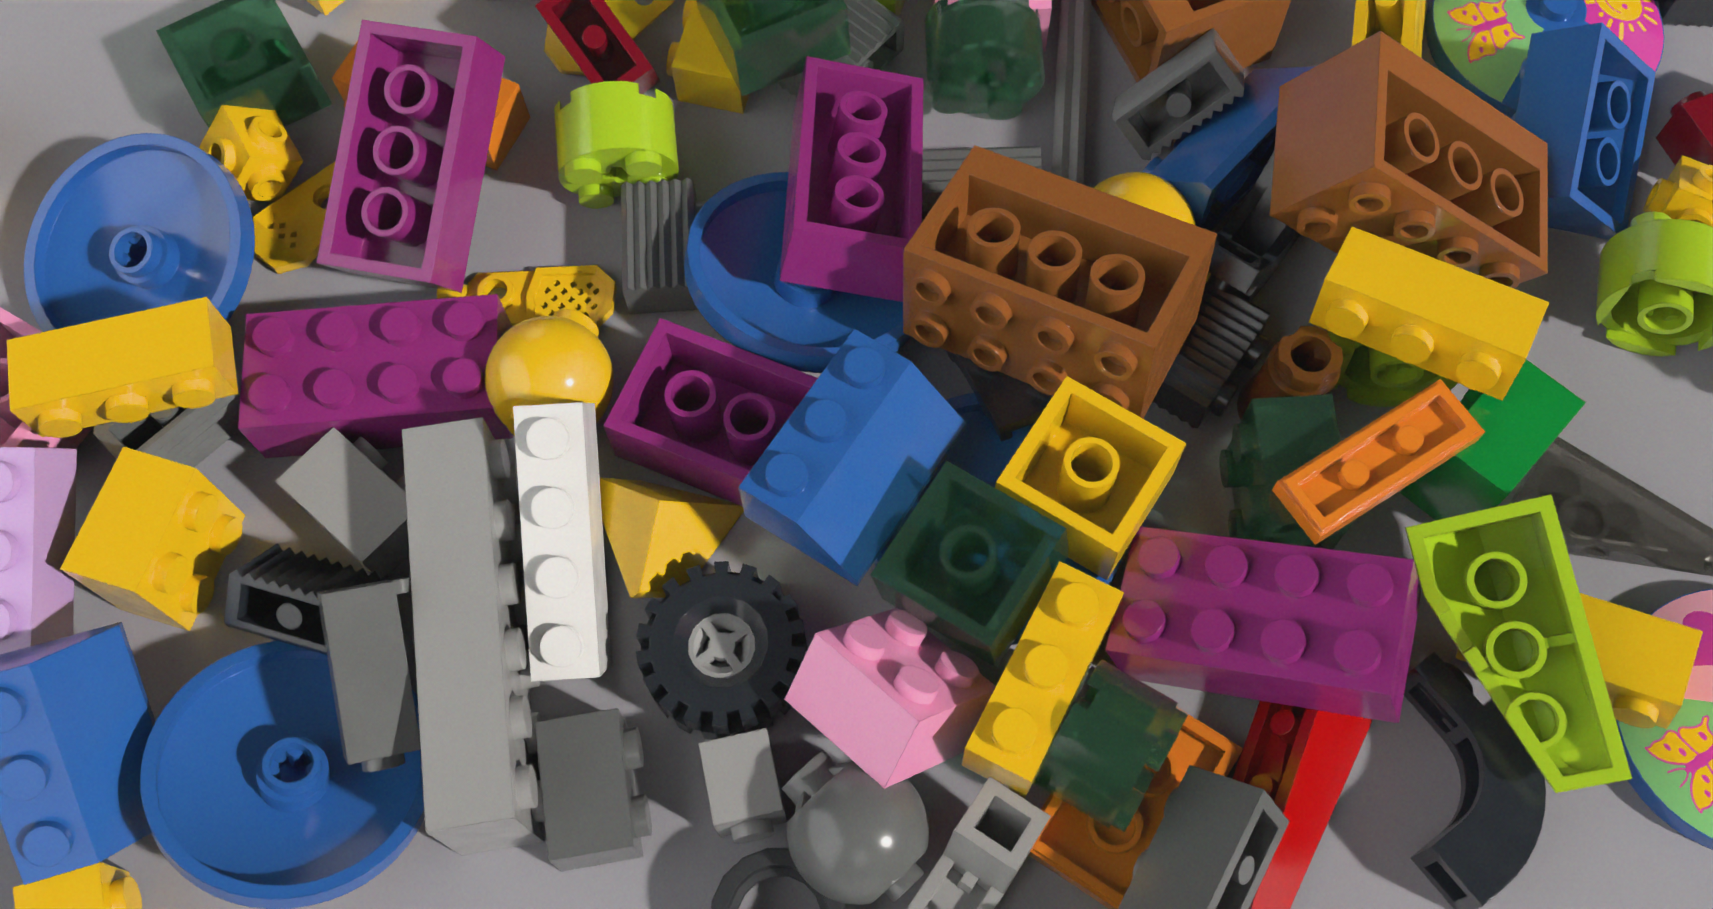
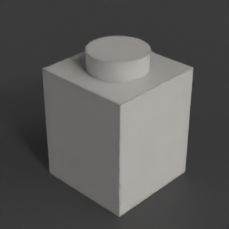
M767 728L698 743L713 825L719 836L732 835L733 843H749L774 835L773 825L786 823L787 819Z

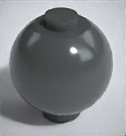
M823 750L803 766L782 788L796 805L795 814L787 823V842L791 858L803 879L823 896L845 904L865 905L873 903L885 893L894 903L924 874V871L915 862L927 851L929 841L928 816L919 793L908 779L884 789L854 761L836 764Z

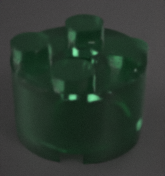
M940 0L928 11L924 21L927 88L932 97L933 108L943 114L958 112L968 114L988 113L995 120H1009L1019 116L1022 113V104L1032 99L1040 91L1045 80L1041 20L1038 9L1034 11L1030 8L1029 0H959L949 5L948 0Z
M1101 660L1086 683L1090 685L1084 698L1081 697L1078 703H1074L1039 768L1038 772L1040 773L1033 784L1107 828H1110L1112 825L1125 832L1155 775V772L1144 767V765L1157 772L1159 771L1177 739L1188 714L1176 708L1177 701Z

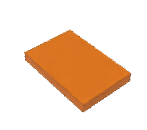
M1125 675L1041 808L1042 811L1051 817L1028 855L1108 909H1118L1132 881L1135 863L1140 854L1148 849L1164 817V807L1167 798L1175 788L1179 787L1189 765L1227 777L1243 748Z

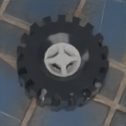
M729 561L714 562L715 573L703 575L699 564L686 569L690 580L681 585L672 577L662 585L666 597L661 602L652 597L645 607V612L649 618L648 623H639L636 638L641 646V651H636L637 664L643 674V681L655 703L667 718L670 716L675 720L678 728L691 734L693 729L701 731L704 739H719V733H730L731 736L746 733V729L757 725L759 729H768L773 726L772 716L778 711L786 715L792 706L785 700V697L808 650L803 619L799 617L798 607L790 594L784 596L780 582L771 575H768L764 581L759 578L756 567L744 563L740 573L731 572ZM714 660L726 661L727 664L714 663Z

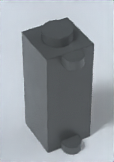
M411 577L317 592L343 756L348 765L361 762L363 772L380 771L406 763L404 753L421 750L420 729H418L396 595L412 592Z

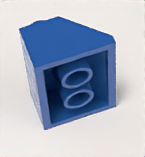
M1602 22L1531 34L1527 58L1522 62L1520 69L1522 85L1517 111L1511 119L1548 143V228L1610 240L1614 235L1628 228L1656 73Z
M1315 66L1254 69L1244 79L1245 89L1243 97L1234 96L1232 104L1223 103L1222 112L1213 111L1212 118H1205L1201 126L1192 125L1191 133L1182 132L1181 140L1176 139L1173 145L1174 150L1164 160L1159 156L1153 158L1142 172L1154 174L1172 183L1190 204L1196 226L1212 231L1250 192L1275 151L1279 86ZM1217 200L1223 205L1225 204L1219 216L1210 212L1211 205H1215Z
M854 328L738 488L745 517L858 586L966 429V422L910 360Z
M122 622L0 655V821L24 885L99 863L151 834L142 804L140 771L147 739L156 721Z

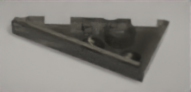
M1557 437L1533 465L1509 503L1552 494L1568 554L1713 576V529L1560 437Z

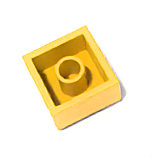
M1066 376L997 479L991 512L1105 580H1108L1171 479L1187 443Z
M123 446L60 569L120 610L190 631L197 615L204 612L212 600L215 588L214 580L226 555L231 554L235 550L241 539L242 522L245 514L197 468Z

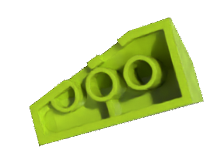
M1552 494L1405 527L1423 597L1555 793L1632 779Z

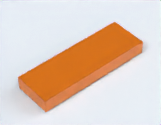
M1439 379L1278 480L1272 491L1316 545L1477 442L1485 433V430L1444 382Z

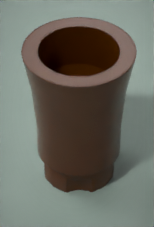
M1300 326L1294 334L1283 336L1273 346L1260 370L1242 387L1237 401L1238 415L1243 427L1257 441L1270 447L1289 449L1308 443L1320 431L1324 421L1326 404L1339 380L1343 363L1342 348L1331 340L1327 330L1316 326Z

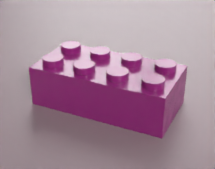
M362 19L317 257L318 264L351 274L462 293L505 63V56L479 37L473 35Z
M807 56L793 115L780 281L903 302L904 248L922 223L924 78Z
M498 294L246 314L238 429L264 458L302 456L333 427L351 443L361 436L375 449L403 447L402 429L483 417L495 440L511 439L513 434L497 417L494 407L487 396L485 368L494 345L513 326Z
M660 318L603 426L615 456L743 506L738 488L818 378Z
M1149 527L1139 528L1131 543L1120 591L1124 592L1113 617L1106 646V652L1123 676L1127 675L1133 680L1399 723L1421 597L1414 559Z

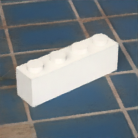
M578 402L513 406L531 681L601 677L611 666L595 403Z

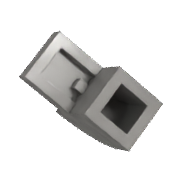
M989 776L954 829L942 856L907 909H995L1051 816Z

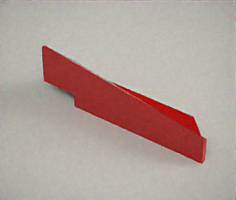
M1259 701L1232 779L1264 789L1289 820V824L1249 909L1291 908L1373 719Z

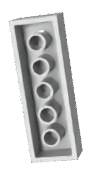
M483 417L402 429L426 833L460 855L543 842L542 822L545 820L541 779L538 780L536 754H538L535 729V722L543 720L540 712L532 713L530 688L539 687L540 681H531L529 648H526L524 625L527 624L525 584L521 585L519 563L523 562L521 523L516 524L514 503L519 502L517 464L510 465L504 439L495 440Z

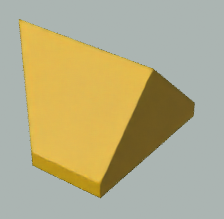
M600 477L602 523L630 598H665L666 595L662 585L672 577H674L679 585L689 581L686 569L699 564L702 569L744 512L743 506L717 498L641 480Z

